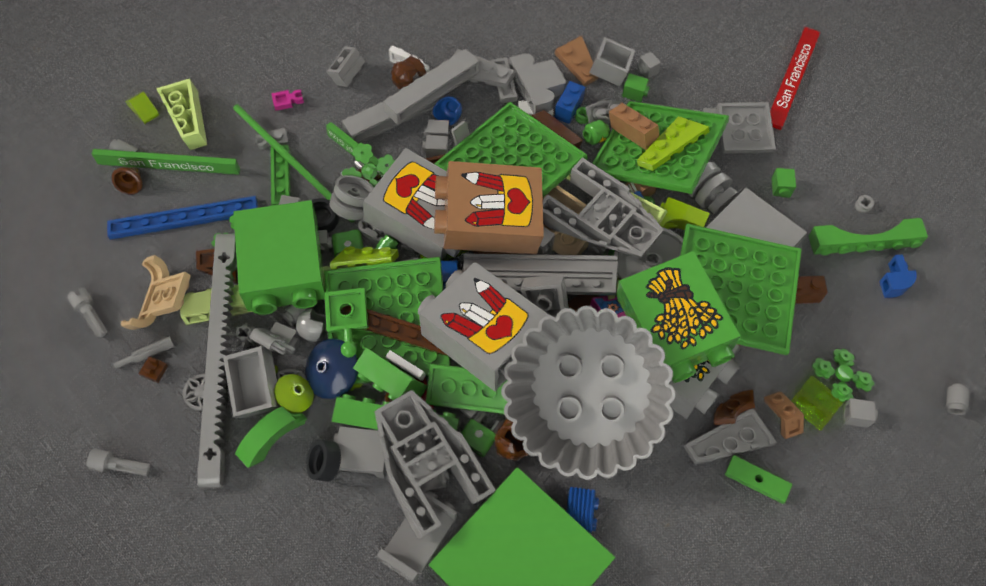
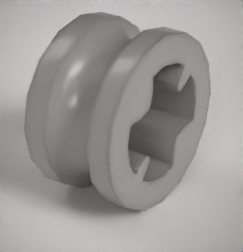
M867 195L860 196L855 203L856 210L864 214L868 213L874 206L873 199Z

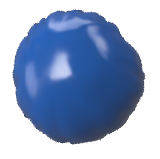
M445 96L436 102L432 111L435 119L449 120V126H451L460 119L462 106L457 98Z

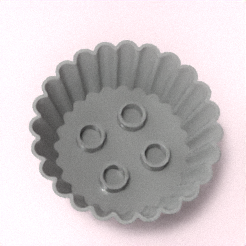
M583 306L577 312L569 308L563 309L557 314L556 318L553 316L543 317L538 324V328L528 329L523 335V343L515 345L512 349L511 357L513 361L509 362L504 368V376L508 381L504 383L501 390L503 398L508 401L504 407V414L509 421L513 422L511 431L514 437L524 440L523 447L526 453L531 456H539L541 465L546 468L557 466L560 474L564 476H573L577 473L586 480L593 479L597 474L610 478L617 473L618 468L624 471L631 470L635 467L637 458L645 459L649 457L653 451L652 443L661 442L665 436L663 425L668 424L673 417V411L669 404L673 402L676 395L675 389L669 384L673 377V371L668 364L663 363L665 359L664 350L661 346L652 344L651 333L643 328L637 329L636 323L631 317L621 316L618 318L617 314L608 308L602 309L597 313L591 306Z

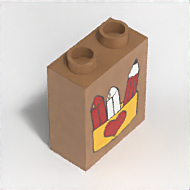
M449 161L446 176H436L435 199L445 200V210H435L434 233L444 234V249L537 254L544 237L542 168Z

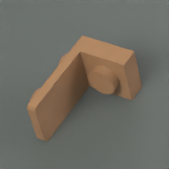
M782 392L764 397V402L781 419V435L785 439L803 433L804 414Z

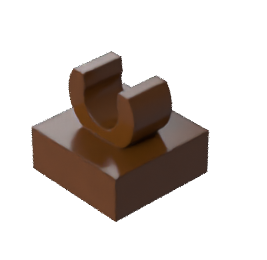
M149 356L138 374L141 377L159 383L169 366L167 363Z

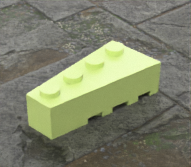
M186 79L156 88L188 148L193 150L206 146L207 141L199 94L192 81Z

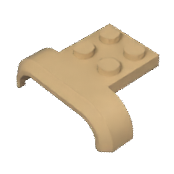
M156 255L147 257L143 261L142 266L149 270L151 283L138 319L130 318L129 321L123 320L121 321V326L130 330L144 328L151 325L156 316L180 310L184 303L185 292L189 288L191 275L182 272L169 276L167 265L161 258Z

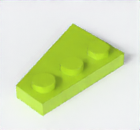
M349 246L344 248L330 262V269H338V266L348 265V268L356 267L363 263H366V265L391 263L399 257L398 249H391L389 247L373 249L372 247L355 249V247Z

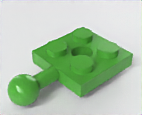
M365 288L324 292L327 332L344 331V343L341 346V353L345 357H353L357 352V346L352 342V330L368 328ZM344 306H351L352 308L348 315L341 314Z

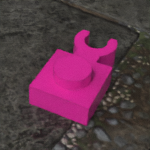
M288 90L271 93L275 111L293 108L292 103H304L303 97H299L302 96L301 90H295L290 94Z

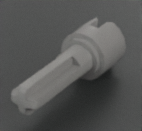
M83 287L79 288L80 295L78 296L74 291H71L67 298L74 310L82 313L97 338L104 337L107 334V330L93 309L94 301L87 290Z
M92 449L86 462L88 470L105 473L111 469L141 476H147L151 467L147 463L113 457L111 452L99 449Z

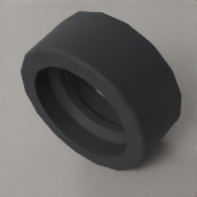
M326 198L312 199L315 211L324 209L331 212L329 220L318 223L319 231L327 230V233L331 232L337 226L339 217L329 206L330 200Z
M317 440L310 447L306 460V469L308 476L312 480L329 482L337 475L341 463V451L336 442Z

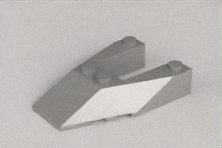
M583 157L571 169L570 182L594 198L579 215L550 195L543 199V224L550 229L638 258H642L664 231L654 217L642 207L639 199L632 195L628 186Z
M411 390L375 410L374 413L388 479L410 526L419 539L441 526L439 519L419 487L451 468L472 505L496 490L463 435L448 424L449 422L431 409L432 407Z

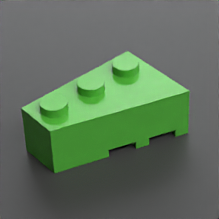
M368 348L364 350L353 369L359 372L357 375L359 378L366 382L372 381L374 383L373 387L382 393L384 390L388 392V398L391 400H395L411 390L421 398L428 387Z

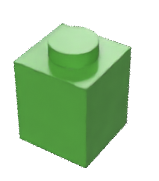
M629 73L622 97L642 102L643 96L647 97L650 89L647 86L649 79Z
M776 168L771 178L773 196L791 197L796 188L795 169Z

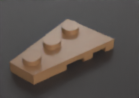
M582 36L555 49V55L583 86L598 79L597 76L589 73L593 61Z

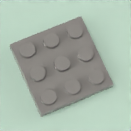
M769 102L718 103L716 105L717 114L729 116V122L720 138L722 154L766 153L776 150Z

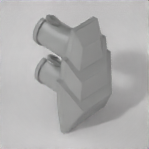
M603 99L587 106L586 112L589 123L596 120H602L606 124L610 123L609 111L621 104L620 101Z

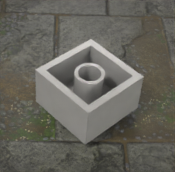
M564 275L524 278L521 285L522 296L547 314L556 318L561 310L569 308Z

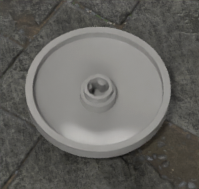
M663 228V233L642 258L615 250L614 256H618L617 277L619 280H622L679 257L683 238L675 232Z

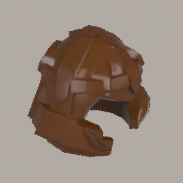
M412 55L403 61L396 62L391 71L393 84L401 90L403 87L414 82L413 77L416 73L419 77L426 74L425 66L419 58L417 59Z
M506 418L502 427L499 428L495 435L497 454L500 457L502 456L514 461L529 456L523 447L524 440L514 437L511 431L513 422Z

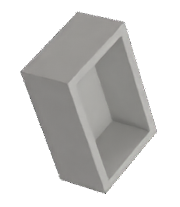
M259 346L223 356L233 417L247 418L281 407L276 401L274 394L277 377L272 351Z

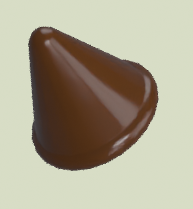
M120 167L112 173V183L120 192L133 195L142 189L143 182L139 168Z

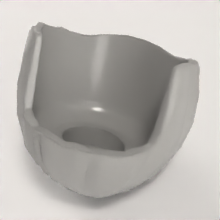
M314 309L303 311L298 316L296 330L300 337L309 342H317L322 339L326 327V315L315 313Z

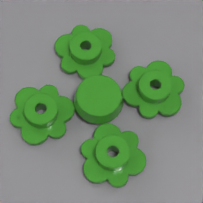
M359 143L352 150V153L356 156L355 160L357 162L361 161L365 165L362 167L361 172L351 167L350 169H344L342 175H352L360 178L363 176L365 179L370 180L369 183L375 187L378 183L374 179L377 175V170L384 175L395 160L389 154L385 155L384 158L380 157L376 168L374 164L369 163L370 158L373 157V152H371L372 146Z
M845 348L833 351L834 361L840 365L836 370L831 367L829 361H824L822 358H817L815 363L812 364L816 376L828 379L830 375L835 373L837 378L841 380L838 384L834 383L832 385L833 389L831 391V394L841 402L848 401L850 398L853 399V389L848 387L845 382H849L852 379L858 389L862 388L866 392H869L875 384L871 380L872 376L869 373L857 371L856 374L853 373L850 367L854 365L853 360L855 356Z

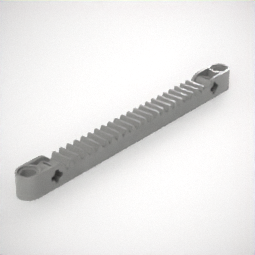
M235 233L216 234L197 477L199 488H220L224 483L225 453L218 447V444L224 442L220 435L224 434L221 427L225 426V423L221 419L226 416L221 411L226 410L222 403L227 402L223 396L227 394V391L223 387L228 386V384L224 380L227 377L223 356L230 355L226 348L230 347L228 340L231 339L228 334L231 332L229 325L232 324L229 319L232 317L230 310L233 309L230 304L233 302L231 295H234L231 288H234L232 281L235 280L232 272L237 269ZM213 452L216 453V456H213L212 460L209 459V456H212Z

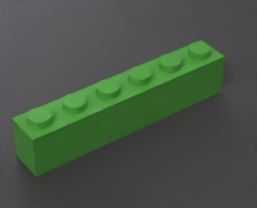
M343 394V398H336L332 422L378 430L374 411L390 403L383 401V405L375 404L374 399L363 398V402L355 400L356 396ZM444 412L443 416L440 417H443L458 432L460 419L455 418L456 414Z

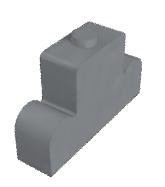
M530 54L509 57V67L515 71L513 79L533 114L543 110L546 112L551 111L554 98L563 94L566 85L564 74L559 70L554 60L534 64V58Z

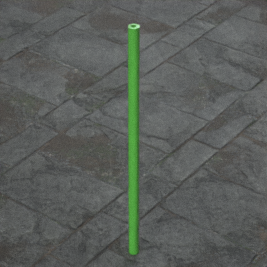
M236 104L233 107L326 199L330 200L332 193L240 105Z

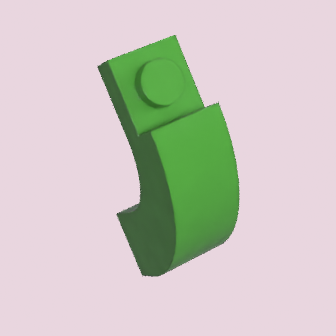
M281 406L262 418L247 433L235 454L250 468L264 461L272 445L287 432L304 425L307 418L302 413L288 412Z

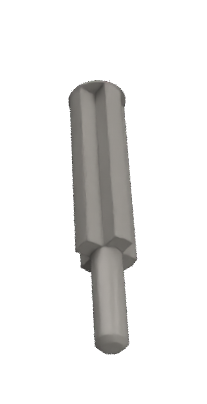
M171 336L131 352L132 356L115 362L113 366L114 368H119L133 361L138 363L149 356L152 357L175 347L174 341Z

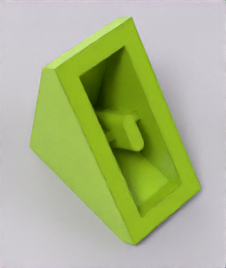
M139 92L125 101L144 124L159 116L158 111L144 92Z

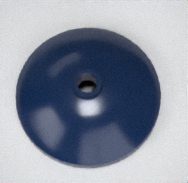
M324 340L316 345L308 356L305 366V377L313 393L318 397L324 399L341 397L352 388L356 381L358 372L353 367L358 361L357 355L345 357L341 353V346L344 343L342 340Z

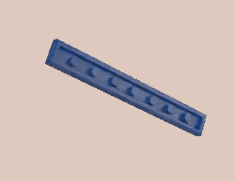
M256 196L108 220L107 236L111 240L228 220L234 215L233 211L258 208Z

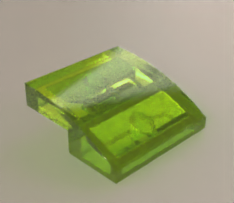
M813 376L806 381L791 399V402L804 414V419L820 431L844 403L831 394L832 390Z

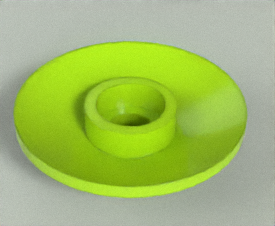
M284 375L277 381L274 388L276 401L288 412L301 413L307 410L313 402L314 393L309 382L299 375Z

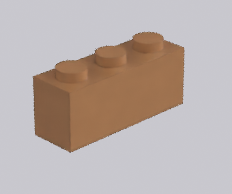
M624 103L609 111L611 128L643 149L647 150L659 137L658 124Z

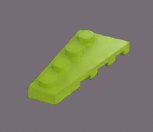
M678 116L637 159L638 166L654 171L670 160L671 155L682 152L687 144H693L698 141L699 136L708 134L710 132L709 126Z

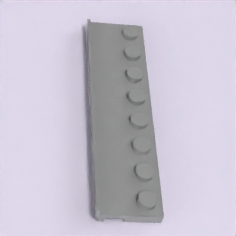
M464 254L463 272L476 262L518 293H522L521 285L526 277L564 275L567 294L616 296L618 256Z

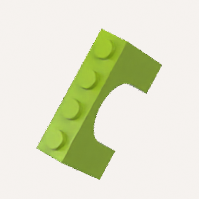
M668 197L666 203L662 202L660 206L667 211L660 226L666 229L678 228L684 231L686 224L704 227L710 213Z

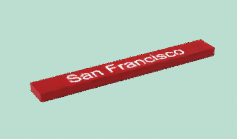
M805 27L770 110L772 127L781 130L820 35L819 31Z

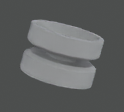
M714 162L707 163L693 193L689 194L691 197H696L695 201L702 208L709 207L732 183L730 177L725 173H720L721 169Z
M352 175L341 176L335 182L329 206L332 211L345 219L362 220L363 201L374 187L360 177Z

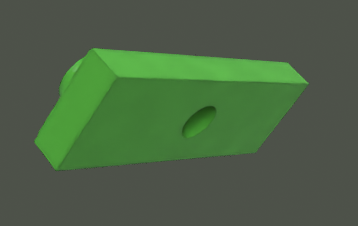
M735 455L732 456L724 474L782 504L786 502L792 487V483Z

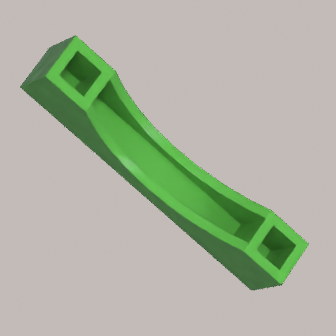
M922 218L903 219L893 229L874 235L850 233L833 225L814 226L808 237L814 255H829L831 253L845 254L853 251L859 253L867 250L881 251L890 248L894 250L903 247L917 248L923 244L928 235Z

